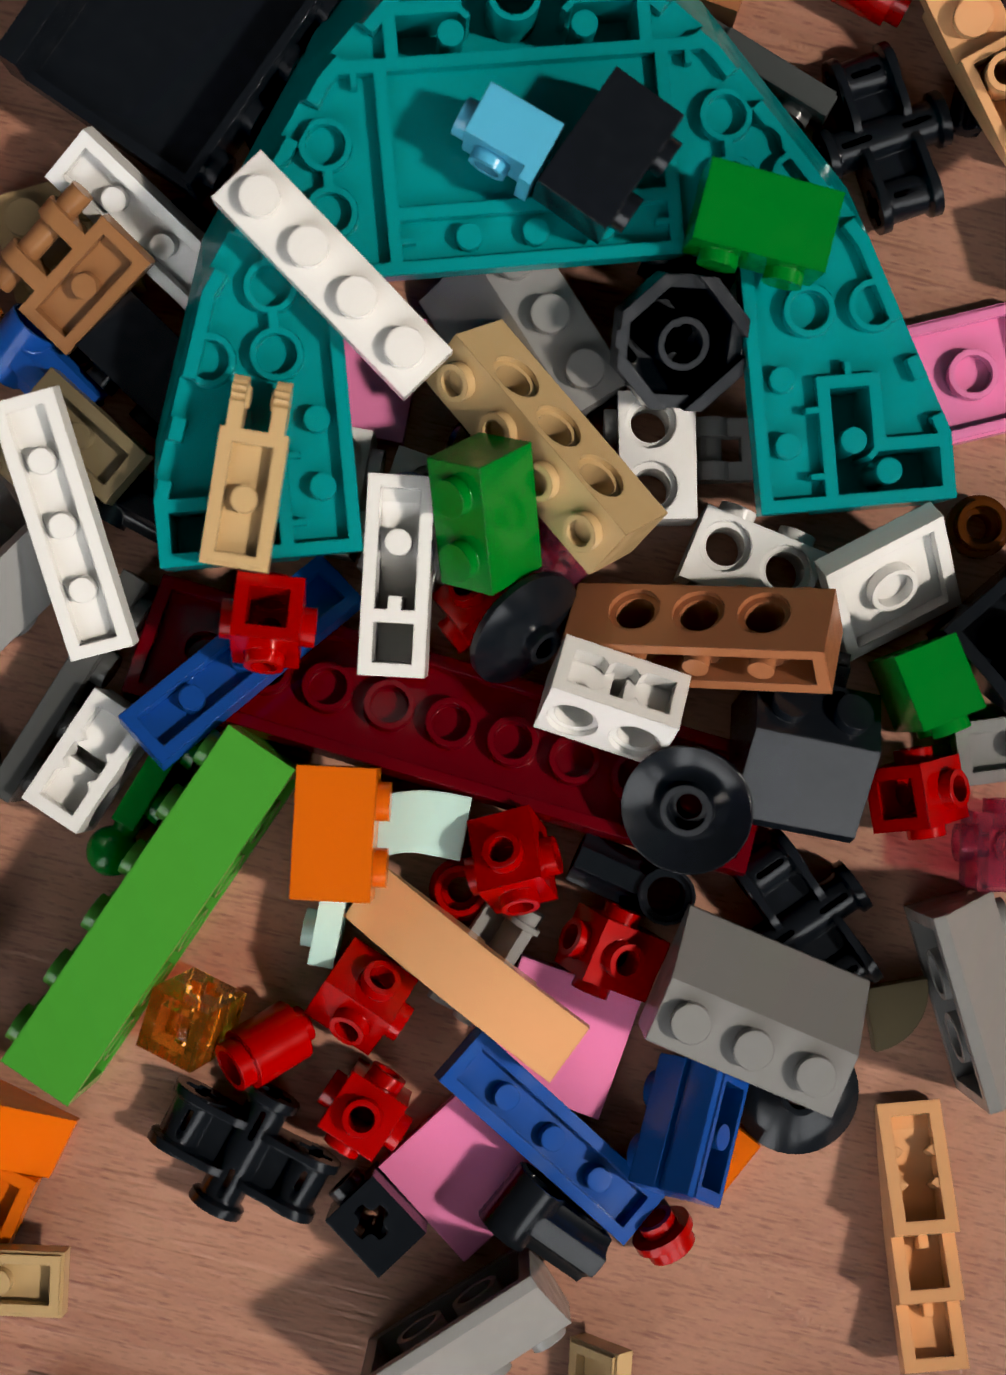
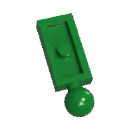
M204 739L165 771L150 756L147 757L112 815L111 819L115 821L113 825L98 829L88 840L86 857L90 866L96 872L104 876L122 875L117 871L128 851L136 843L135 837L139 830L145 829L149 822L155 825L161 823L162 820L155 816L158 807L170 792V787L182 767L190 771L195 767L196 763L192 759Z

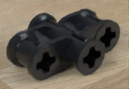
M887 41L873 45L870 53L841 63L835 58L824 61L821 67L822 83L837 92L836 96L838 98L832 112L839 130L830 133L828 129L823 128L813 132V145L841 181L843 175L855 172L867 215L876 233L884 235L892 232L894 224L922 214H926L930 218L942 215L945 209L943 187L927 147L934 144L935 147L941 149L951 145L953 142L954 129L952 117L943 95L939 91L933 90L925 93L921 102L911 105L898 59Z
M770 829L768 831L769 839L751 850L746 874L733 877L764 918L762 922L750 930L864 977L873 983L884 978L873 958L843 920L857 909L865 912L873 907L871 900L855 876L842 861L838 860L831 865L832 873L817 882L805 861L784 832L778 829Z
M183 1076L178 1077L173 1087L177 1093L161 1124L152 1125L147 1138L166 1154L206 1173L202 1183L193 1184L189 1191L191 1201L214 1217L228 1222H237L244 1213L241 1203L245 1195H248L291 1221L300 1224L311 1223L316 1214L312 1206L328 1176H334L338 1173L341 1162L323 1147L282 1128L288 1116H295L297 1114L300 1103L284 1090L267 1083L259 1089L252 1086L245 1089L248 1097L242 1106L198 1080ZM193 1110V1116L186 1129H184L183 1124L190 1111ZM263 1111L266 1113V1117L259 1130L255 1131L254 1125ZM234 1169L235 1174L229 1186L225 1187L223 1183L230 1170ZM306 1171L308 1174L301 1187L296 1189L294 1186L301 1173Z

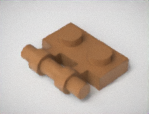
M72 181L59 197L51 195L38 209L41 217L23 238L14 237L0 252L3 258L0 262V289L10 293L23 279L34 290L18 310L66 356L78 348L76 345L157 262L110 214L102 215L88 229L81 222L79 214L93 200V197L76 181ZM61 237L72 249L51 271L44 265L41 257Z

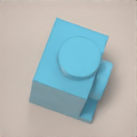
M491 81L481 101L472 96L467 99L455 120L451 134L462 140L461 149L470 154L468 161L478 171L498 181H503L506 176L517 181L514 196L525 202L555 150L564 124Z

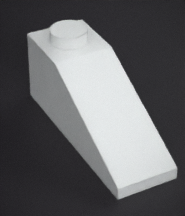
M368 473L357 675L421 679L428 676L435 525L429 476Z

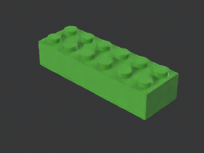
M228 725L222 732L213 729L208 734L192 759L200 767L191 781L184 787L177 783L158 807L155 816L163 822L155 834L147 841L140 838L131 847L119 865L117 871L125 876L119 887L110 896L104 893L101 894L84 916L80 926L88 932L83 940L72 951L65 948L46 972L42 981L50 986L47 993L40 998L35 1006L28 1003L8 1028L5 1037L13 1043L1 1059L2 1063L65 1106H69L98 1081L295 790L296 765L304 763L270 740L260 738L239 725Z

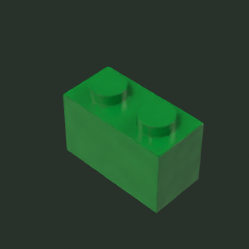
M712 156L700 175L681 252L697 256L696 264L707 270L719 273H735L738 267L763 274L761 281L771 287L788 291L801 290L802 285L810 286L826 271L845 192Z
M479 432L427 458L441 583L493 596L542 567L531 442Z
M956 632L924 639L867 662L895 732H916L918 739L932 736L933 739H939L971 726L968 714L987 707Z

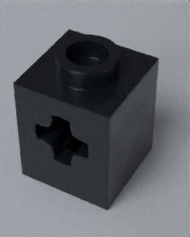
M376 1161L364 1173L358 1167H354L332 1188L329 1196L334 1202L331 1203L325 1221L379 1278L426 1234L428 1222L378 1168L379 1162ZM364 1205L370 1210L376 1209L379 1205L384 1207L386 1211L383 1222L376 1216L368 1222L362 1219L361 1215Z

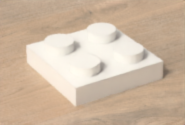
M931 501L814 561L821 589H836L843 629L840 650L851 654L850 662L962 604L944 516Z

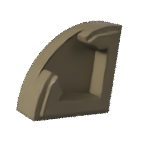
M917 976L870 984L865 1015L871 1049L879 1052L892 1048L905 1040L915 1030L927 1006L929 994L928 978Z

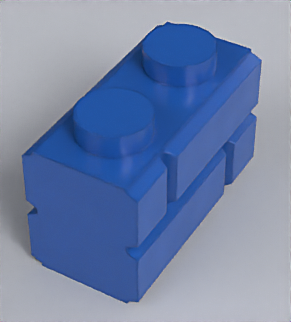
M661 1053L656 1070L649 1073L644 1083L643 1099L646 1110L640 1133L633 1136L628 1146L627 1164L630 1173L627 1182L660 1195L720 1209L749 1083L695 1060Z

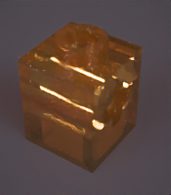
M193 967L153 987L136 1045L191 1073L216 1058V1045L225 1041V1033L238 1025L247 993Z

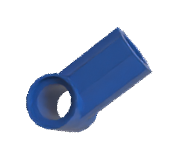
M23 303L14 304L0 321V383L12 389H20L24 394H27L52 367L61 371L101 408L108 394L69 355L66 356L18 310Z

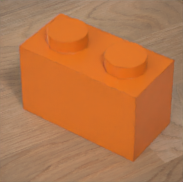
M322 764L296 765L289 900L370 904L375 898V888L387 887L389 848H377L379 821L390 822L392 782H381V767Z

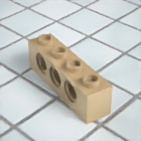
M502 319L454 335L448 343L453 350L452 355L425 382L471 436L481 432L531 442L538 516L588 575L631 553L668 512Z

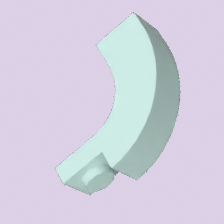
M415 788L393 792L390 822L379 821L377 848H389V856L399 853H420L460 861L472 797L440 791L434 788ZM319 901L318 909L307 908L301 931L300 945L310 947L308 965L333 969L337 964L347 921L344 915L348 911L350 903Z

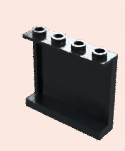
M28 0L0 40V60L10 74L86 126H93L108 141L199 203H202L211 189L217 192L229 180L236 166L235 154L248 136L255 138L259 135L273 109L271 102L284 83L288 82L297 63L304 55L315 30L322 22L327 21L342 0Z

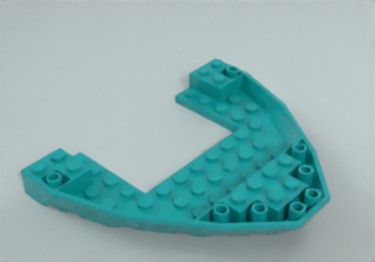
M342 0L327 21L322 22L315 30L304 55L297 63L241 168L256 153L262 150L387 282L697 257L683 253L681 250L700 175L712 156L845 192L826 271L810 286L802 285L801 290L788 291L764 284L761 281L763 275L761 273L738 267L735 272L737 302L750 319L748 338L743 337L742 355L746 356L744 381L756 517L808 512L809 515L917 506L924 505L929 501L935 504L957 498L951 429L848 189L700 0ZM617 66L685 115L673 135L683 144L660 178H657L648 171L634 191L644 201L623 232L619 234L610 227L601 241L596 244L533 199L532 195L536 184L524 202L514 196L517 181L508 176L503 181L495 180L481 173L468 161L470 154L461 149L462 140L451 134L455 120L470 96L481 101L492 81L564 124L559 142L544 167V171ZM218 209L202 238L155 440L153 502L160 569L176 572L222 567L200 563L199 555L220 425L226 424L235 374L251 376L253 394L244 429L268 433L271 419V396L273 390L276 389L277 381L293 383L294 386L286 436L290 437V445L271 563L299 561L302 557L364 552L344 339Z

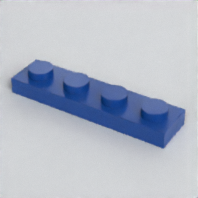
M323 556L314 557L291 576L306 578V607L318 608L315 646L361 609V595ZM218 635L118 715V718L128 733L157 765L165 771L204 739L213 729L221 725L289 668H284V671L278 674H260L249 671L243 667V663L232 662L230 640L220 639ZM302 647L300 659L313 648Z
M477 1026L434 1074L440 1083L623 1246L665 1197L627 1182L630 1173L627 1160Z

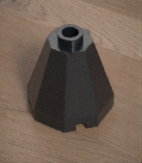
M657 270L614 309L609 364L639 402L648 409L667 410L666 408H680L683 411L702 412L743 376L746 356L741 354L743 337L748 338L750 319L719 277L711 274Z

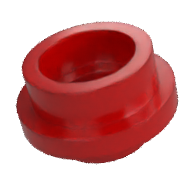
M461 857L460 861L449 859L443 862L434 871L429 883L430 899L458 921L474 919L485 902L480 895L474 896L473 894L466 900H456L449 892V884L453 879L457 877L466 878L464 869L465 857Z
M658 1205L633 1234L632 1244L640 1256L649 1258L654 1265L665 1266L672 1264L684 1257L694 1245L693 1219L687 1209L682 1206Z

